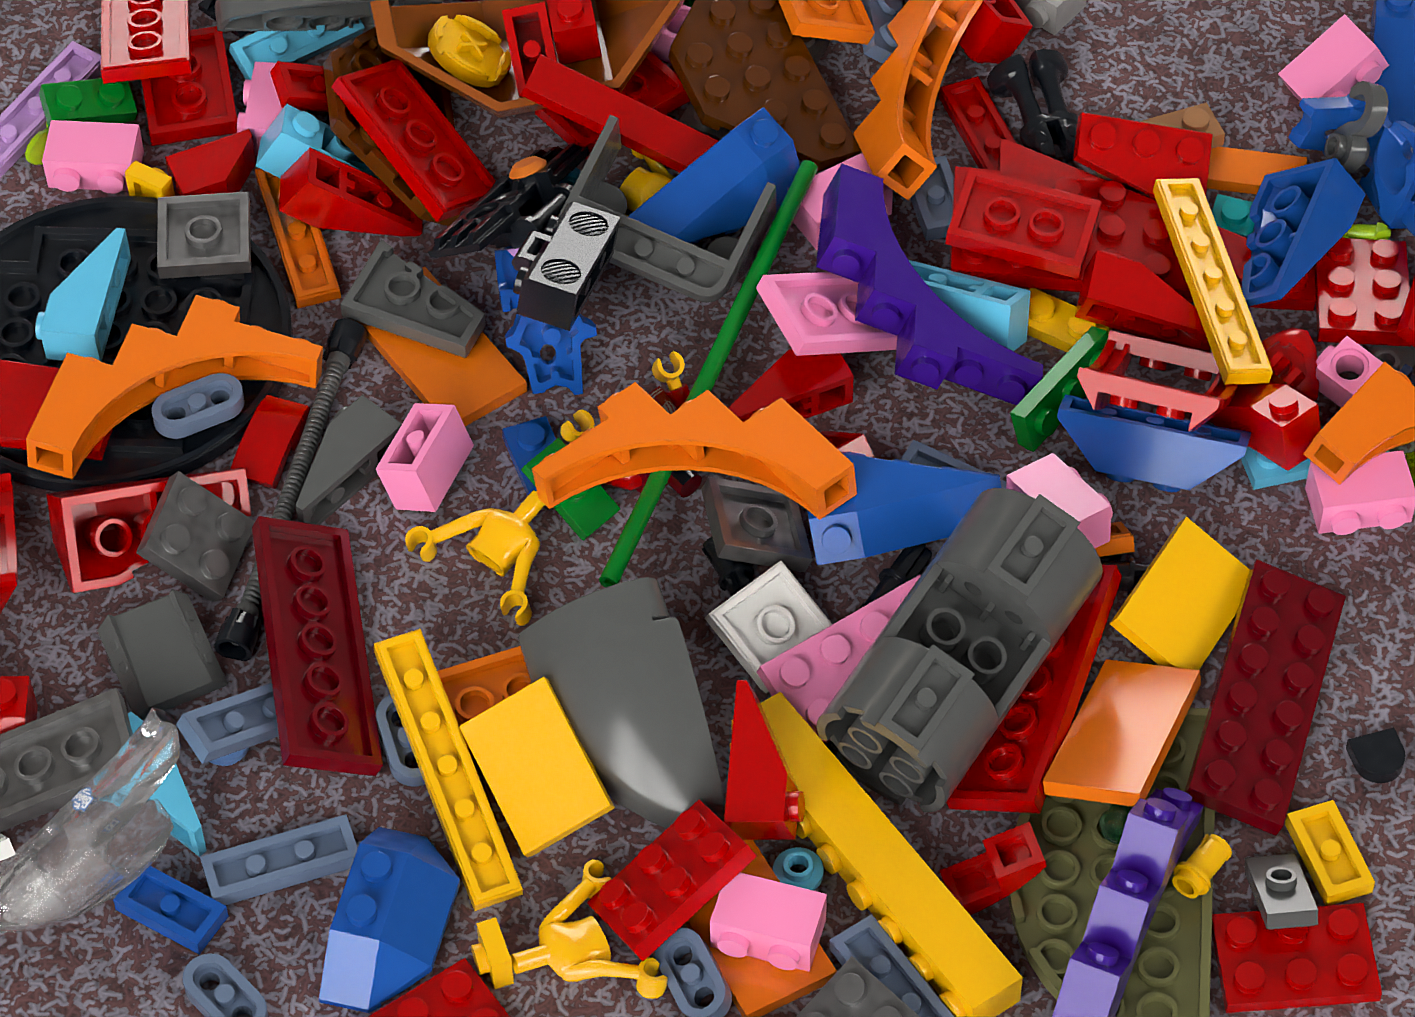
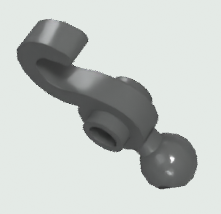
M1367 81L1357 82L1351 88L1349 94L1350 98L1365 101L1363 115L1356 121H1350L1338 127L1334 133L1328 136L1324 147L1327 160L1336 158L1348 173L1357 171L1367 161L1370 153V145L1367 138L1374 136L1381 129L1388 112L1389 101L1385 88L1379 84Z

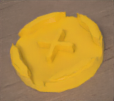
M448 15L441 16L428 33V47L434 59L448 73L470 85L486 88L499 85L511 68L510 52L507 49L504 53L499 45L502 41L499 35L483 22L474 18L456 15L454 19H448Z

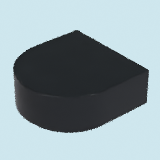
M1394 727L1347 740L1346 750L1356 771L1364 779L1374 783H1388L1401 774L1405 761V750Z

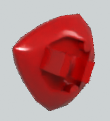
M1292 327L1277 332L1262 341L1273 371L1270 382L1265 384H1286L1312 401H1316L1320 384L1316 378V360L1318 356L1316 346L1308 330Z

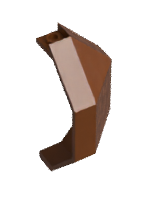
M389 0L370 2L378 43L383 53L400 60L404 65L499 118L546 109V107L525 97H519L512 60L510 70L499 85L488 88L479 87L463 82L444 70L434 59L428 47V33L441 16L448 15V19H454L456 15H465L483 22L494 30L502 40L499 45L505 53L507 49L509 50L502 10L544 1L547 7L546 0H484L391 6ZM591 0L602 57L563 65L621 93L685 0Z

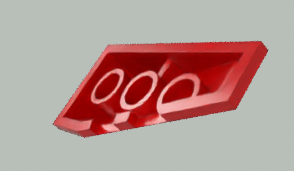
M245 468L185 475L247 517L251 516ZM169 477L91 486L46 494L53 543L72 593L121 585L134 578L133 570L149 562L138 555L136 551Z

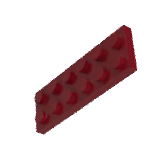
M258 516L252 526L282 764L283 766L376 777L383 766L348 529Z
M1256 559L1248 574L1185 788V792L1192 796V801L1277 836L1286 818L1345 602V595Z

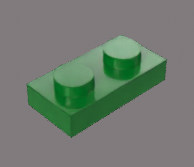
M102 78L41 84L39 97L48 128L50 127L51 120L125 123L135 120L137 115V109L128 81L103 84Z

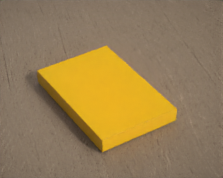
M1185 517L1170 534L1110 622V625L1158 665L1199 670L1238 612L1250 569L1188 517Z
M546 677L540 678L459 726L524 856L531 857L615 808Z

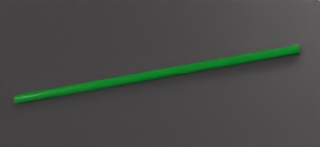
M809 160L801 162L686 401L693 400L706 390L712 391L758 295L756 287L762 276L768 274L818 171V167L814 162ZM673 471L650 473L599 578L602 586L609 587L620 582Z

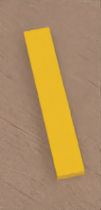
M1199 178L1156 179L1153 194L1224 385L1269 383L1273 373Z
M421 629L374 643L375 656L474 911L523 895V888Z

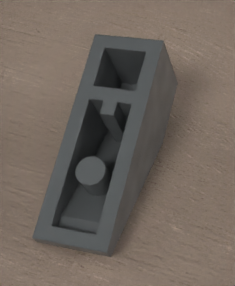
M361 395L350 406L341 408L328 424L296 502L298 522L320 525L378 475L376 467L402 423L364 395Z

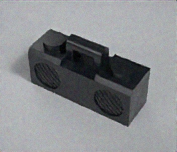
M576 202L567 203L560 217L556 215L550 217L545 234L537 231L529 232L512 260L513 268L518 271L513 292L519 294L516 314L570 331L614 254L620 216Z

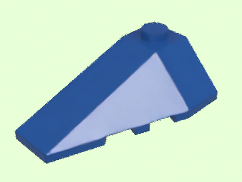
M1374 0L1370 40L1378 47L1389 64L1375 84L1383 86L1388 94L1387 114L1391 122L1405 121L1415 127V0Z
M763 107L731 130L628 217L692 245L699 243L702 238L724 232L727 235L737 232L741 227L746 226L767 182L776 185V211L778 212L800 166L794 141Z
M1336 158L1264 176L1250 207L1249 218L1254 223V231L1247 235L1246 245L1251 250V258L1244 265L1241 287L1248 306L1281 300L1352 227L1366 193Z
M853 452L842 453L854 464L857 495L820 520L808 511L817 565L866 558L948 538L981 492L991 488H1002L1000 475L945 466L938 468L918 465L899 459L892 461L866 457V454Z

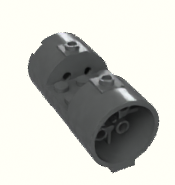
M991 488L979 494L817 721V732L820 739L826 741L831 739L839 750L835 755L836 758L853 777L869 789L899 805H902L906 798L920 802L919 806L923 812H935L945 805L1102 577L1103 568L1099 555L1086 536L1077 528L1081 522L1041 494L1035 499L1024 493L1004 488Z

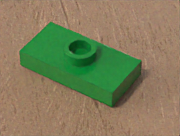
M559 437L521 469L535 487L532 468L549 454L556 453L566 446ZM601 485L578 493L553 507L583 541L621 509Z

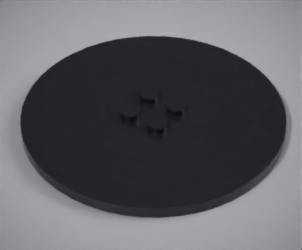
M106 196L78 200L39 211L0 231V360L56 368L61 367L62 360L46 359L42 340L36 338L37 316L39 312H45L50 294L116 228H124L126 230L131 260L101 362L113 365L132 323L147 328H158L168 334L177 336L195 295L210 299H220L228 304L240 307V323L260 326L267 331L293 338L290 305L285 287L271 261L252 240L251 273L159 279L157 269V198ZM239 380L244 395V407L236 417L179 439L167 438L156 430L152 417V405L154 403L152 402L116 425L112 429L102 461L85 458L73 480L28 467L27 450L0 446V474L11 473L12 480L56 492L171 477L178 471L186 475L221 456L242 440L259 403L267 395L276 397L283 382Z

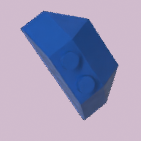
M1065 394L1057 414L1058 420L1095 471L1106 473L1109 479L1118 482H1132L1134 479L1153 483L1155 488L1166 492H1178L1181 489L1191 490L1245 456L1251 432L1204 424L1197 430L1188 432L1190 420L1174 419L1108 404L1101 410H1093L1089 400Z
M378 827L359 843L329 929L319 994L320 1003L370 1013L382 1006L381 1003L400 994L432 972L457 897L460 879L427 837Z

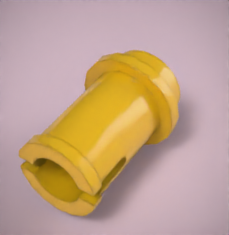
M1206 834L1187 861L1179 862L1175 866L1172 883L1177 891L1188 898H1197L1198 895H1205L1211 888L1210 880L1225 861H1228L1232 856L1230 845L1220 836L1215 834L1209 836V834Z

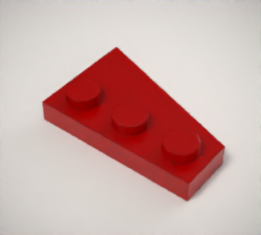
M1082 112L1078 116L1073 160L1121 184L1125 183L1149 195L1148 198L1156 200L1153 194L1156 179L1199 178L1206 196L1213 134Z

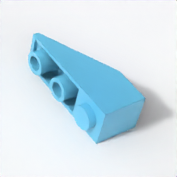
M289 104L284 106L261 137L256 167L278 178H281V175L309 148L378 178L331 131L330 125L316 119L312 114L300 111Z

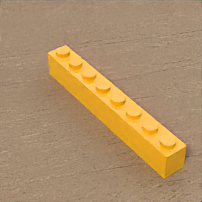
M781 692L761 702L798 790L804 794L805 816L802 822H797L796 834L801 839L808 836L817 847V855L820 857L826 871L832 875L838 872L847 883L848 895L855 906L861 911L868 908L894 943L907 955V959L927 983L929 982L937 991L938 997L954 1017H996L1018 1003L1021 999L1023 981L1020 973Z

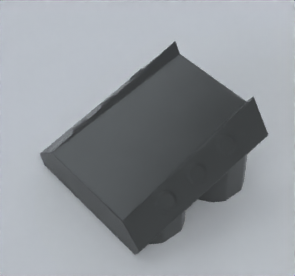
M172 589L167 596L119 615L112 616L108 614L97 630L104 645L108 663L113 673L118 677L126 701L132 712L142 720L156 714L152 707L165 711L225 687L228 684L188 594Z

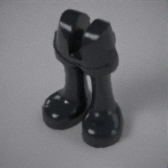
M1040 49L1035 50L1029 59L1031 78L1034 85L1040 88L1043 93L1049 115L1042 114L1030 83L1024 57L1021 54H1017L998 63L990 71L987 83L991 93L1000 98L1014 97L1024 124L1020 130L1022 145L1056 159L1054 144H1057L1065 162H1074L1073 156L1078 116L1068 112L1060 87V83L1068 74V65L1063 55L1055 50Z

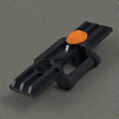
M573 143L564 149L559 146L552 147L548 152L539 149L535 150L529 157L515 163L507 176H501L483 197L471 207H466L462 210L458 219L434 239V247L428 251L430 258L478 252L488 245H495L496 248L512 246L513 249L520 248L529 232L537 231L543 233L552 215H560L573 188L568 183L559 184L560 181L590 154L588 146L581 147Z

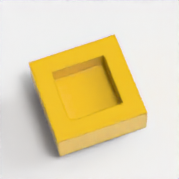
M134 161L125 171L129 196L154 197L157 199L158 197L175 196L172 177L168 176L163 170L156 167L151 168L138 161Z
M497 918L476 923L479 943L471 945V950L479 975L489 973L494 990L514 984L512 960Z

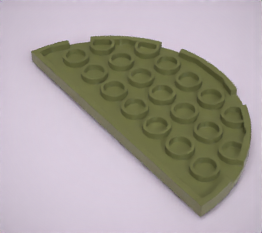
M1209 708L1189 709L1145 800L1150 797L1156 788L1160 790L1175 788L1185 792ZM1047 795L1041 813H1021L1018 818L1016 827L1030 822L1047 866L1028 883L1008 896L1011 919L1019 944L1030 966L1056 1000L1060 993L1070 957L1083 941L1099 885L1112 869L1128 813L1133 808L1131 806ZM1203 807L1199 823L1187 841L1176 865L1179 862L1187 861L1206 834H1209V836L1214 834V810ZM1174 871L1172 872L1139 950L1115 1017H1210L1213 878L1210 880L1211 888L1205 895H1198L1197 898H1188L1174 887L1172 883Z

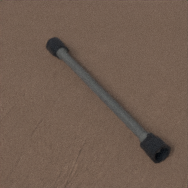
M343 318L333 322L323 353L327 369L272 518L289 521L292 518L296 502L304 485L343 374L347 373L348 369H351L352 364L357 361L368 336L365 327L357 321ZM256 561L241 602L236 605V608H232L229 616H226L214 643L216 652L222 657L248 661L257 643L262 620L258 616L261 594Z

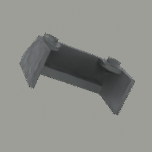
M610 115L560 215L567 203L576 202L620 216L614 254L609 263L699 302L709 303L720 299L746 274L777 212L776 185L767 182L739 239L729 236L721 237L714 240L706 250L626 216L627 200L624 193L618 187L604 181L622 146L619 119Z

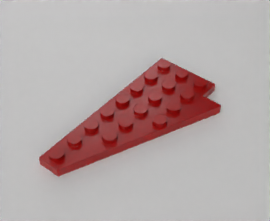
M1000 140L998 170H980L1102 201L1079 279L950 246L949 270L1014 287L1080 292L1084 270L1097 249L1101 251H1117L1127 256L1128 259L1143 263L1187 301L1193 302L1156 200L1126 189L1119 182L1107 181L1010 140ZM955 166L952 216L969 167ZM1217 226L1240 287H1242L1244 265L1251 258V250L1246 245L1247 238ZM1315 266L1281 300L1248 307L1313 311L1316 303Z

